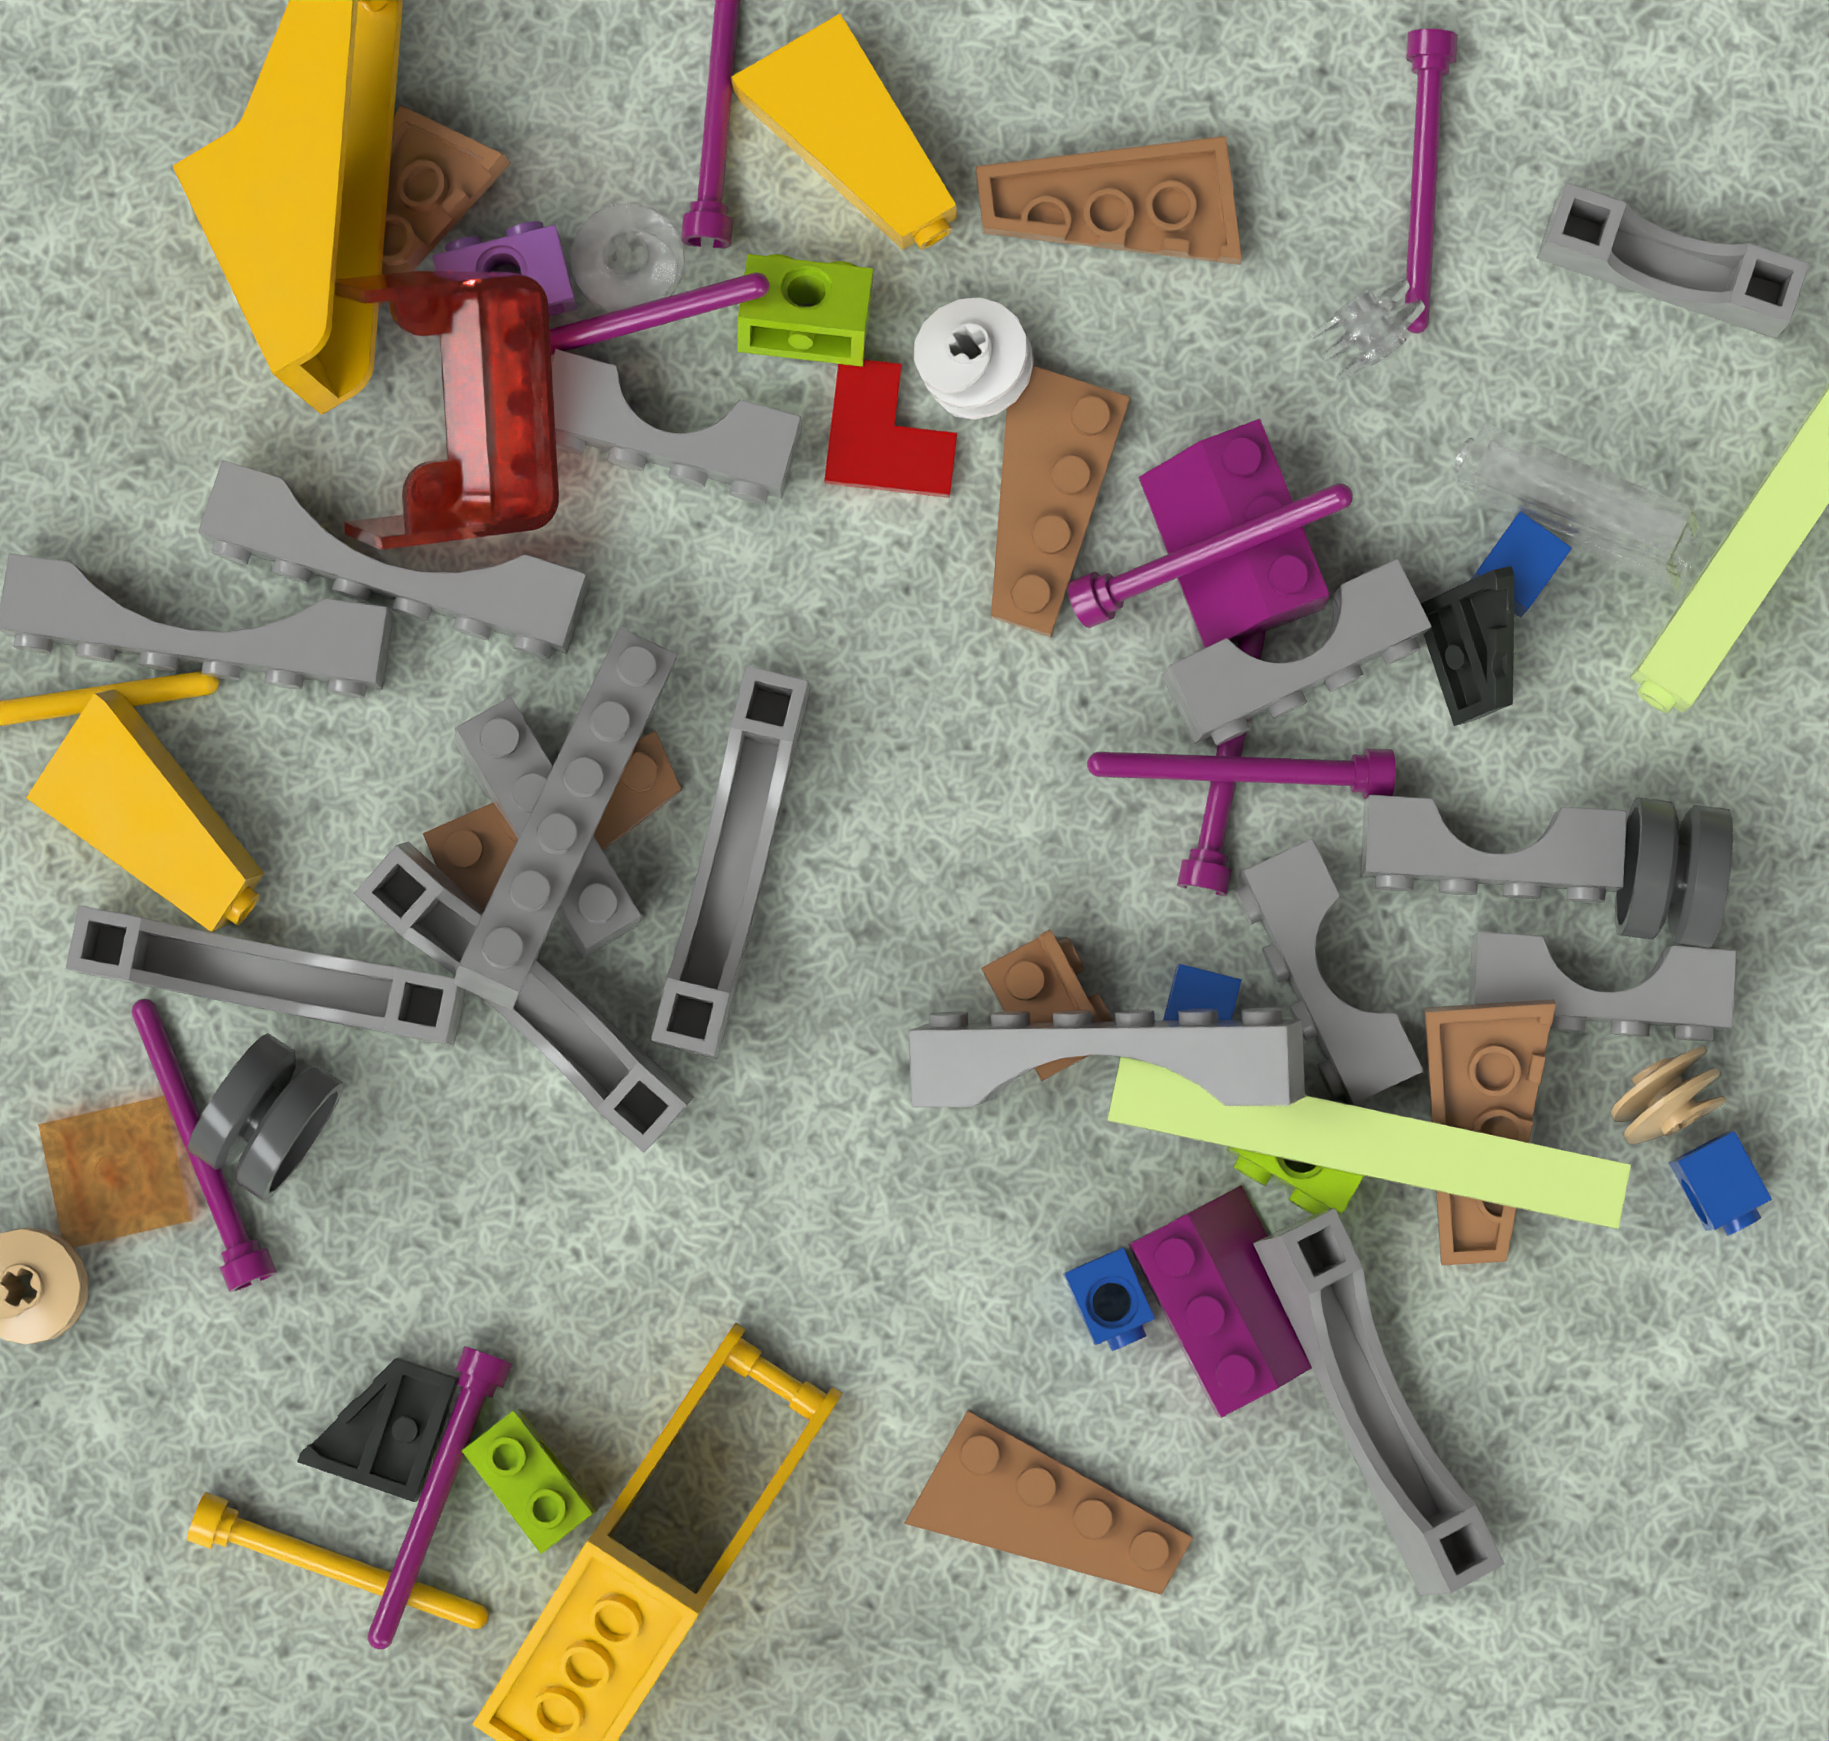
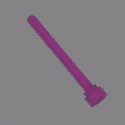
M715 0L697 201L690 204V212L683 215L681 242L688 246L701 247V237L713 238L712 248L726 249L731 246L733 219L727 216L728 206L722 204L733 86L731 76L734 75L740 0Z
M1417 29L1407 33L1406 60L1412 62V73L1417 74L1418 77L1404 326L1409 332L1415 334L1423 332L1429 324L1443 75L1449 74L1450 64L1456 62L1458 35L1455 32L1442 29Z
M756 272L520 337L516 332L507 334L503 329L476 337L475 353L477 362L486 382L490 385L515 379L518 371L526 369L527 362L554 355L555 349L565 352L758 299L768 293L770 283L764 274Z
M1338 483L1115 577L1110 573L1103 575L1097 572L1089 573L1069 583L1068 593L1072 608L1085 627L1092 628L1113 619L1116 610L1121 609L1124 600L1347 508L1353 500V492L1349 486Z
M1266 631L1241 639L1237 647L1249 656L1261 660ZM1246 732L1218 745L1216 756L1241 757ZM1210 782L1197 849H1190L1189 859L1182 860L1177 882L1178 887L1187 889V886L1201 887L1216 891V895L1227 896L1232 870L1226 867L1228 856L1222 854L1236 782Z
M1369 748L1365 749L1363 755L1353 754L1351 761L1101 751L1090 755L1087 761L1089 772L1096 777L1350 786L1351 792L1362 793L1363 799H1367L1369 795L1393 796L1396 773L1395 755L1392 749Z
M140 999L132 1007V1017L226 1248V1251L221 1253L225 1264L220 1267V1271L229 1292L241 1290L251 1286L252 1283L250 1281L258 1278L262 1281L277 1274L276 1268L268 1249H261L257 1239L250 1240L222 1169L215 1170L189 1153L188 1144L201 1116L156 1005L151 1000Z
M467 1346L463 1348L455 1369L461 1372L456 1384L462 1386L460 1395L368 1631V1642L375 1649H386L394 1639L464 1454L462 1450L468 1446L486 1396L493 1398L497 1386L504 1388L512 1363Z

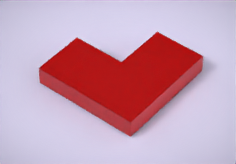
M865 359L863 367L838 364L824 478L825 484L950 498L957 433L895 426L902 364Z

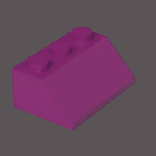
M1260 419L1203 439L1138 478L1167 554L1293 502ZM1303 526L1177 578L1204 649L1226 638L1234 644L1252 634L1268 631L1325 609L1330 595Z
M1241 1185L1128 1244L1216 1416L1220 1418L1280 1388L1312 1368L1253 1243L1268 1235Z

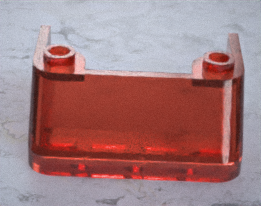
M411 271L335 279L334 295L364 304L389 301L392 318L402 330L417 336L440 335L447 459L423 462L414 467L407 475L402 489L403 515L344 522L345 535L378 549L386 550L533 531L545 526L557 511L559 484L547 296L542 286L531 277L511 272Z

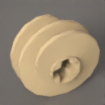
M1704 1045L1676 1057L1660 1060L1632 1078L1631 1081L1634 1087L1616 1102L1610 1111L1615 1122L1634 1120L1623 1134L1627 1144H1640L1676 1133L1727 1102L1724 1096L1697 1102L1694 1098L1695 1095L1720 1076L1721 1072L1718 1068L1708 1070L1686 1080H1683L1681 1076L1684 1071L1707 1054L1708 1051Z
M36 1228L14 1229L0 1233V1338L3 1340L25 1345L48 1341L63 1335L79 1320L88 1300L89 1277L82 1257L66 1239L48 1230ZM33 1274L30 1285L37 1290V1294L34 1297L22 1298L25 1287L18 1282L19 1276Z

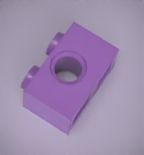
M540 221L525 222L507 229V237L482 242V238L477 236L465 237L446 244V252L432 255L449 326L456 340L578 310L556 225L544 227ZM510 264L521 270L518 282L510 289L496 290L488 285L490 273L500 265Z

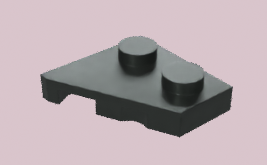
M1512 566L1487 572L1421 603L1432 626L1424 634V638L1453 726L1475 721L1513 705L1515 575Z
M395 1358L373 1380V1383L358 1398H355L312 1444H309L300 1453L297 1462L382 1492L417 1502L459 1378L401 1358Z

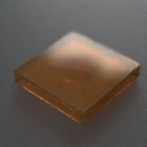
M165 1096L38 1124L61 1236L73 1248L192 1222Z

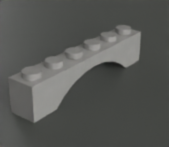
M225 460L221 461L198 530L207 541L214 543L211 553L229 561L248 565L251 555L274 562L271 572L284 578L308 584L311 574L334 581L332 591L339 595L368 603L371 593L395 600L392 610L402 615L422 621H429L432 611L454 618L455 621L452 629L482 640H489L491 631L515 637L514 649L543 659L550 658L552 649L568 653L590 585V580L586 573L528 555L517 557L496 566L460 573L420 572L387 565L353 550L325 531L303 508L292 489L282 478Z
M12 553L8 554L0 603V631L9 637H15L13 647L17 649L49 654L52 652L53 643L77 646V657L100 662H114L116 652L140 655V666L163 671H177L178 661L203 664L201 674L226 680H239L241 670L266 673L265 684L289 689H302L304 679L328 682V693L352 698H365L366 688L383 689L394 615L387 607L323 598L295 615L261 627L228 632L187 630L154 622L122 607L104 594L72 562Z
M619 627L463 954L453 984L509 1010H513L588 845L664 689L678 654Z
M745 666L730 725L719 784L701 860L682 930L666 978L651 1041L657 1045L718 1059L810 694L808 680Z
M410 842L396 845L354 892L362 902L399 935L422 950L454 976L485 910ZM538 957L513 1010H509L481 997L533 1043L580 1091L593 1108L643 1153L648 1150L694 1098L693 1095Z
M81 905L78 906L65 969L80 974L448 1046L455 1045L466 989L453 984L455 978L254 942Z
M1280 1008L1242 1010V1020H1218L1217 1009H1187L1178 1011L1179 1021H1155L1154 1010L1147 1009L1116 1011V1021L1092 1022V1011L1088 1010L1053 1012V1022H1030L1028 1011L991 1013V1023H968L967 1012L929 1014L930 1023L908 1030L912 1107H975L992 1100L1015 1079L1039 1065L1060 1058L1095 1054L1130 1057L1168 1068L1200 1085L1225 1106L1292 1105L1305 1098L1302 1019H1282V1009Z
M1336 1209L1306 1216L1253 1243L1420 1595L1451 1594L1505 1565L1477 1505L1457 1483L1437 1456L1417 1424L1397 1385L1374 1325L1366 1292L1363 1266Z

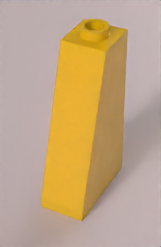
M840 13L731 76L733 90L739 101L902 250L914 243L918 245L920 250L926 249L951 233L952 228L949 223L956 219V203Z
M115 689L94 693L26 799L210 932L228 926L230 922L237 926L240 925L251 913L260 898V894L254 891V888L264 875V872L127 698Z

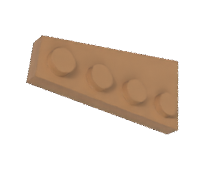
M402 105L397 110L393 121L379 308L511 164L504 154Z
M1226 136L976 166L975 173L983 234L1241 265L1242 254Z
M1033 365L1028 386L1017 401L1006 409L991 618L1048 637L1052 636L1130 401L1129 396Z
M656 731L639 739L596 828L594 837L602 851L615 841H618L682 791ZM490 803L422 833L436 866L483 909L486 908L518 841L513 830L494 803Z
M1555 1000L1424 1008L1431 1122L1529 1143L1538 1087L1541 1084L1546 1059L1545 1051L1549 1030L1554 1018ZM1436 1191L1441 1265L1506 1262L1517 1208Z
M969 1410L966 1411L904 1523L1160 1595L1164 1592L1193 1539L1190 1535Z

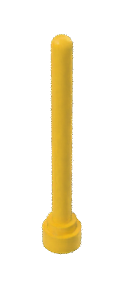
M202 671L1 700L0 726L79 715L94 693L113 689L124 695L132 706L211 695L219 687V678L201 674Z
M204 1492L188 1531L187 1541L212 1549L215 1544L227 1547L228 1543L231 1542L373 1594L383 1595L391 1574L390 1571L239 1518L240 1511L229 1507L230 1500L208 1492ZM415 1581L407 1602V1606L471 1629L484 1627L489 1619L488 1611L482 1604Z

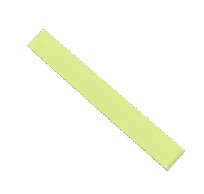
M1120 1057L1107 1121L1612 1229H1619L1631 1169L1630 1164L1305 1096V1098L1287 1106H1225L1200 1085L1168 1068L1126 1057Z

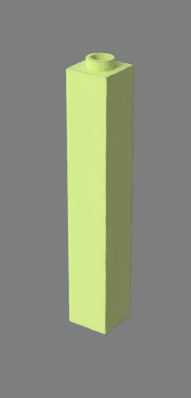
M1829 384L1631 674L1630 678L1641 685L1637 694L1652 707L1664 713H1669L1674 707L1683 713L1693 705L1829 504Z

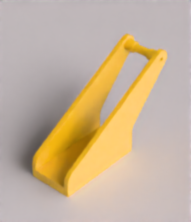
M289 0L241 120L232 130L172 166L272 374L321 415L358 394L367 385L374 370L403 0Z
M735 1322L613 1506L583 1546L472 1725L496 1741H618L843 1395V1392L832 1386L827 1394L807 1380L802 1383L762 1357L763 1351L744 1340L742 1336L747 1329ZM725 1365L743 1378L749 1375L790 1402L788 1407L809 1420V1423L697 1594H695L611 1537Z

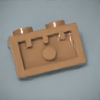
M1051 929L1040 934L1035 940L981 968L1003 1011H1028L1030 1022H1053V1012L1068 1010L1092 1011V1022L1113 1021L1099 994L1096 993L1087 997L1076 975L1083 972L1085 968L1069 938L1065 937L1057 941ZM1090 1055L1060 1058L1039 1065L1034 1069L1042 1082Z

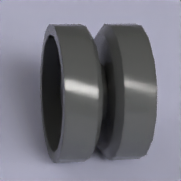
M1635 798L1626 823L1623 888L1616 891L1615 926L1617 935L1653 940L1664 926L1668 914L1669 931L1675 943L1712 947L1723 918L1730 879L1733 848V820L1730 809L1693 805L1685 814L1679 829L1677 811L1671 801Z
M269 1033L262 1035L255 1041L229 1072L202 1113L188 1144L189 1153L215 1170L232 1163L242 1153L236 1168L237 1184L264 1202L273 1197L299 1166L331 1117L344 1089V1084L341 1080L318 1065L299 1072L292 1079L296 1068L295 1050Z

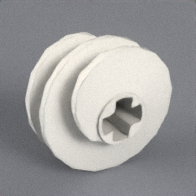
M984 298L958 299L942 306L922 324L914 342V363L923 382L940 406L955 417L977 420L997 415L1015 403L1029 384L1034 365L1031 343L1018 317L1001 303ZM975 353H979V354H980V355H978L976 358H973V359H970V360H969V358H968V357L971 356L972 354H975Z

